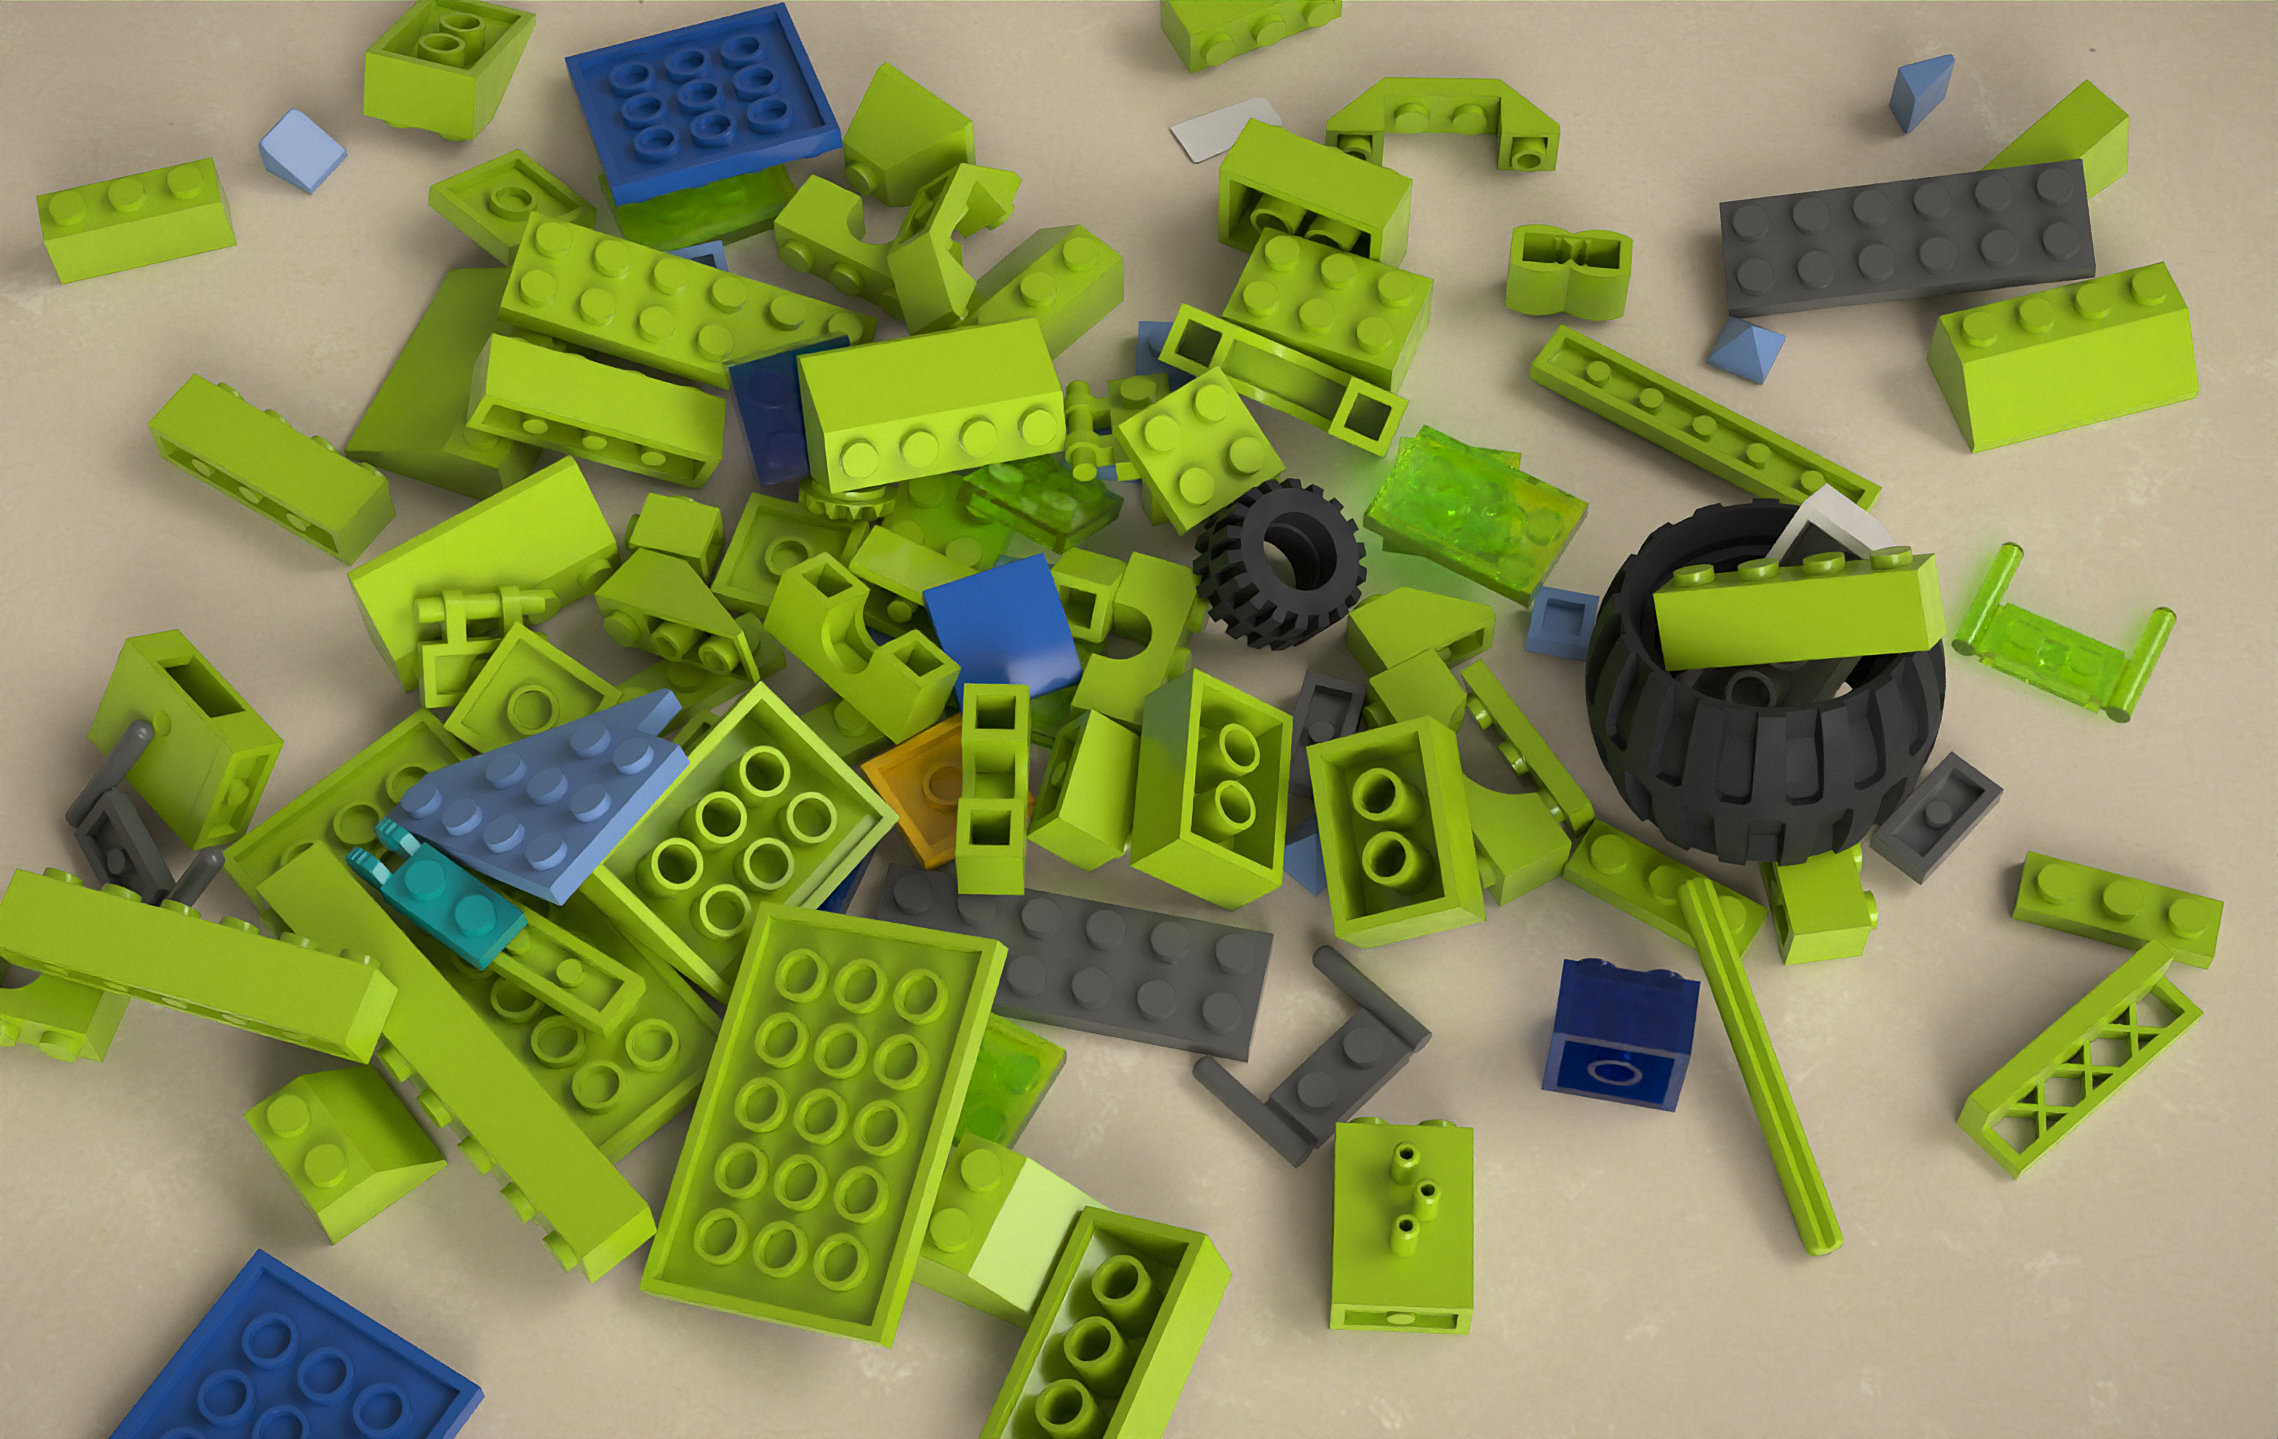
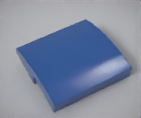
M1044 552L922 592V601L940 649L962 667L952 689L961 718L963 715L964 683L1030 685V700L1080 684L1083 673L1063 606Z

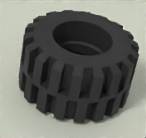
M1276 478L1267 480L1257 487H1252L1211 517L1204 525L1206 531L1198 536L1194 547L1202 555L1192 561L1193 574L1203 575L1202 583L1196 586V590L1200 600L1208 598L1213 608L1207 612L1215 623L1222 619L1228 625L1225 633L1233 639L1237 640L1245 635L1247 636V646L1259 650L1268 644L1272 651L1285 650L1291 645L1296 647L1340 621L1350 613L1348 609L1357 604L1362 595L1357 586L1364 583L1367 576V568L1359 564V560L1367 556L1364 542H1356L1354 533L1359 528L1354 519L1351 518L1346 521L1340 513L1344 506L1335 497L1330 501L1324 499V489L1313 483L1303 489L1300 479L1287 478L1280 484ZM1264 541L1277 547L1287 557L1295 574L1296 589L1284 584L1272 572L1265 558Z

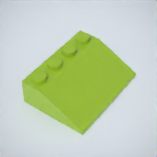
M512 267L451 269L348 442L344 453L347 458L365 462L374 467L483 501L527 478L544 449L536 445L466 427L473 365L491 334L495 333L505 337L522 338L530 344L562 353L579 354L590 361L594 360L598 351L497 320Z
M761 680L740 696L687 751L685 755L690 764L578 887L616 925L725 1006L729 1003L760 902L766 901L816 910L901 818Z

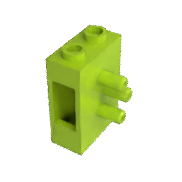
M178 629L126 638L87 737L107 757L133 721L145 720L149 722L154 728L155 736L127 773L125 779L191 851L238 841L245 836L284 745V740Z
M1359 1117L1351 1120L1349 1123L1336 1122L1333 1148L1330 1329L1469 1335L1474 1310V1128L1457 1127L1455 1123L1442 1119L1425 1120L1418 1125L1389 1124L1386 1120L1377 1117Z

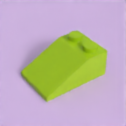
M418 0L365 51L363 115L382 119L387 125L395 128L416 127L437 132L441 138L449 141H473L493 119L536 25V14L479 0Z
M965 1131L941 1178L911 1281L1028 1331L1085 1205L1109 1211L1113 1210L1029 1157Z

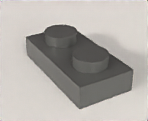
M1306 671L1293 714L1288 794L1314 800L1306 746L1356 734L1362 718V709L1366 704L1367 685Z
M1951 751L1873 834L1869 847L1919 885H1922L1998 804L2004 789Z

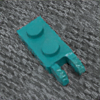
M383 818L373 829L379 841L387 849L394 851L406 861L394 874L371 853L364 851L361 847H354L345 857V861L352 871L378 890L387 904L480 971H483L528 923L522 910L426 842L421 845L409 831L397 825L390 818Z

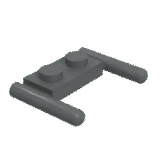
M135 720L130 724L68 809L65 819L72 827L77 829L74 836L101 887L105 883L124 887L141 896V903L159 908L164 899L173 900L192 907L223 867L225 857L218 848L212 846L205 847L196 856L178 882H175L128 793L119 792L117 789L155 736L154 728L149 722Z
M1323 945L1314 952L1312 957L1313 965L1362 1008L1269 1095L1268 1101L1262 1103L1212 1057L1205 1056L1200 1058L1192 1069V1074L1198 1082L1295 1168L1301 1166L1315 1148L1318 1150L1335 1133L1336 1122L1346 1123L1409 1062L1410 1057L1414 1053L1421 1051L1432 1037L1431 1031L1329 945Z

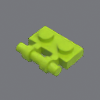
M1167 372L1107 380L1109 397L1097 399L1090 394V387L1085 381L1075 380L1067 385L1066 397L1063 400L1065 425L1069 429V435H1067L1065 440V459L1072 466L1074 478L1079 481L1092 480L1097 475V467L1115 465L1118 482L1142 478L1114 434L1099 436L1094 430L1112 427L1113 432L1119 424L1171 394Z
M517 585L496 586L494 593L463 595L460 589L440 590L438 597L414 599L416 623L440 622L442 630V640L417 642L420 705L425 709L457 706L515 621L523 625L522 615L544 614L545 596L543 590L519 591ZM497 618L499 635L466 638V620ZM534 632L549 642L547 634L544 632Z

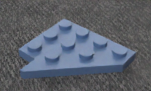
M663 688L430 772L405 792L401 801L386 818H390L397 825L409 831L421 845L426 842L451 861L562 906L690 764L679 744L656 737L682 709V706L672 690Z

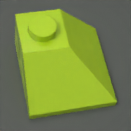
M885 61L878 67L842 140L846 168L845 175L852 187L859 193L866 196L872 195L889 208L911 206L919 188L960 163L976 165L973 120Z

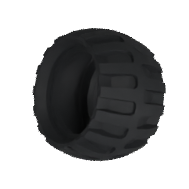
M1753 498L1752 503L1725 507L1721 503L1708 505L1696 509L1691 517L1674 525L1667 522L1653 531L1642 544L1638 554L1631 553L1623 563L1602 600L1596 624L1589 641L1585 670V695L1588 718L1599 757L1605 769L1612 777L1620 796L1642 822L1647 819L1659 828L1667 841L1686 851L1693 847L1703 852L1717 855L1720 862L1745 866L1746 861L1778 862V866L1803 864L1811 856L1830 850L1835 854L1847 850L1858 844L1871 826L1874 824L1881 826L1907 798L1934 748L1942 720L1946 691V667L1942 638L1927 651L1865 655L1845 680L1852 688L1851 691L1837 698L1802 706L1758 707L1723 701L1695 691L1675 679L1677 675L1687 670L1666 671L1653 593L1674 578L1673 572L1680 568L1709 564L1713 565L1714 573L1738 571L1737 566L1751 560L1764 559L1801 507L1798 505L1779 503V499Z

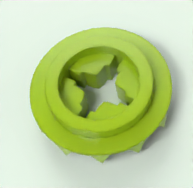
M809 475L799 482L798 501L813 514H825L831 520L840 518L853 522L854 520L864 519L872 522L878 519V517H885L893 513L898 491L892 484L887 483L830 494Z

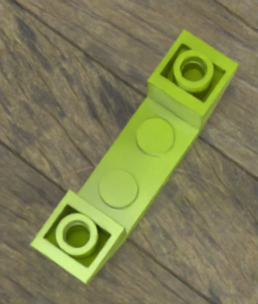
M1384 77L1326 121L1325 146L1339 148L1348 155L1381 167L1385 132L1405 134H1496L1497 170H1519L1521 172L1555 171L1560 140V124L1501 79Z
M960 163L919 188L886 257L910 336L955 329L967 317L969 310L966 306L976 282L948 252L953 244L950 236L954 228L966 239L984 227H987L988 230H994L1002 225L1015 209L1012 202L1022 182V179L1015 172Z

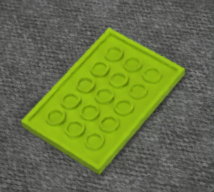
M761 901L638 1289L653 1297L892 1349L1009 949L999 940Z

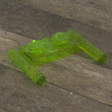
M2015 542L2002 544L1952 641L1953 649L1964 656L1977 655L1980 657L1979 662L2090 711L2098 713L2099 709L2106 711L2107 716L2113 721L2119 723L2129 722L2177 622L2175 612L2168 607H2158L2152 612L2130 660L2124 658L2125 652L2009 602L2006 603L2005 607L2000 605L2024 557V551L2019 544Z

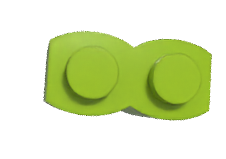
M1530 224L1513 228L1504 306L1519 313L1538 316L1552 315L1565 311L1577 318L1592 321H1607L1623 317L1631 275L1633 239L1618 232L1598 229L1572 234L1565 229L1544 224Z

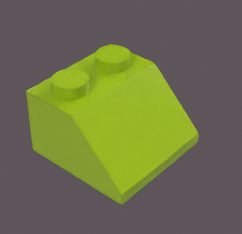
M372 1064L302 1074L243 1114L261 1149L333 1245L448 1166L445 1158Z

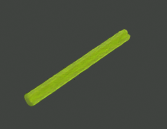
M1706 876L1687 880L1678 886L1677 898L1806 1252L1810 1256H1821L1834 1252L1842 1247L1844 1237L1712 880Z

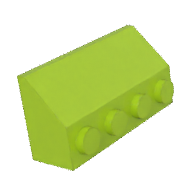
M1081 224L1039 229L976 281L975 288L966 306L969 313L957 328L1033 315L1037 318L1048 352L1053 361L1124 301L1123 256Z
M2164 261L1939 316L1926 358L1972 454L2194 399L2199 393L2189 308Z
M1033 315L796 356L810 473L830 494L1065 451L1067 435L1062 388L1039 323Z
M570 454L346 574L372 643L405 693H408L419 687L417 642L442 640L440 622L416 623L414 599L438 597L440 590L460 589L463 595L494 593L496 586L517 585L519 591L542 589L545 596L544 614L522 615L523 625L528 628L533 624H542L549 621L564 607L586 595H593L622 566L617 542L578 464ZM497 618L466 620V638L499 635Z
M1085 1205L978 1439H1161L1232 1276L1231 1271L1206 1233Z

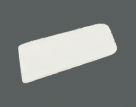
M1252 98L1183 121L1172 126L1171 130L1193 162L1199 163L1231 149L1250 117L1277 126L1282 125V119L1267 99Z

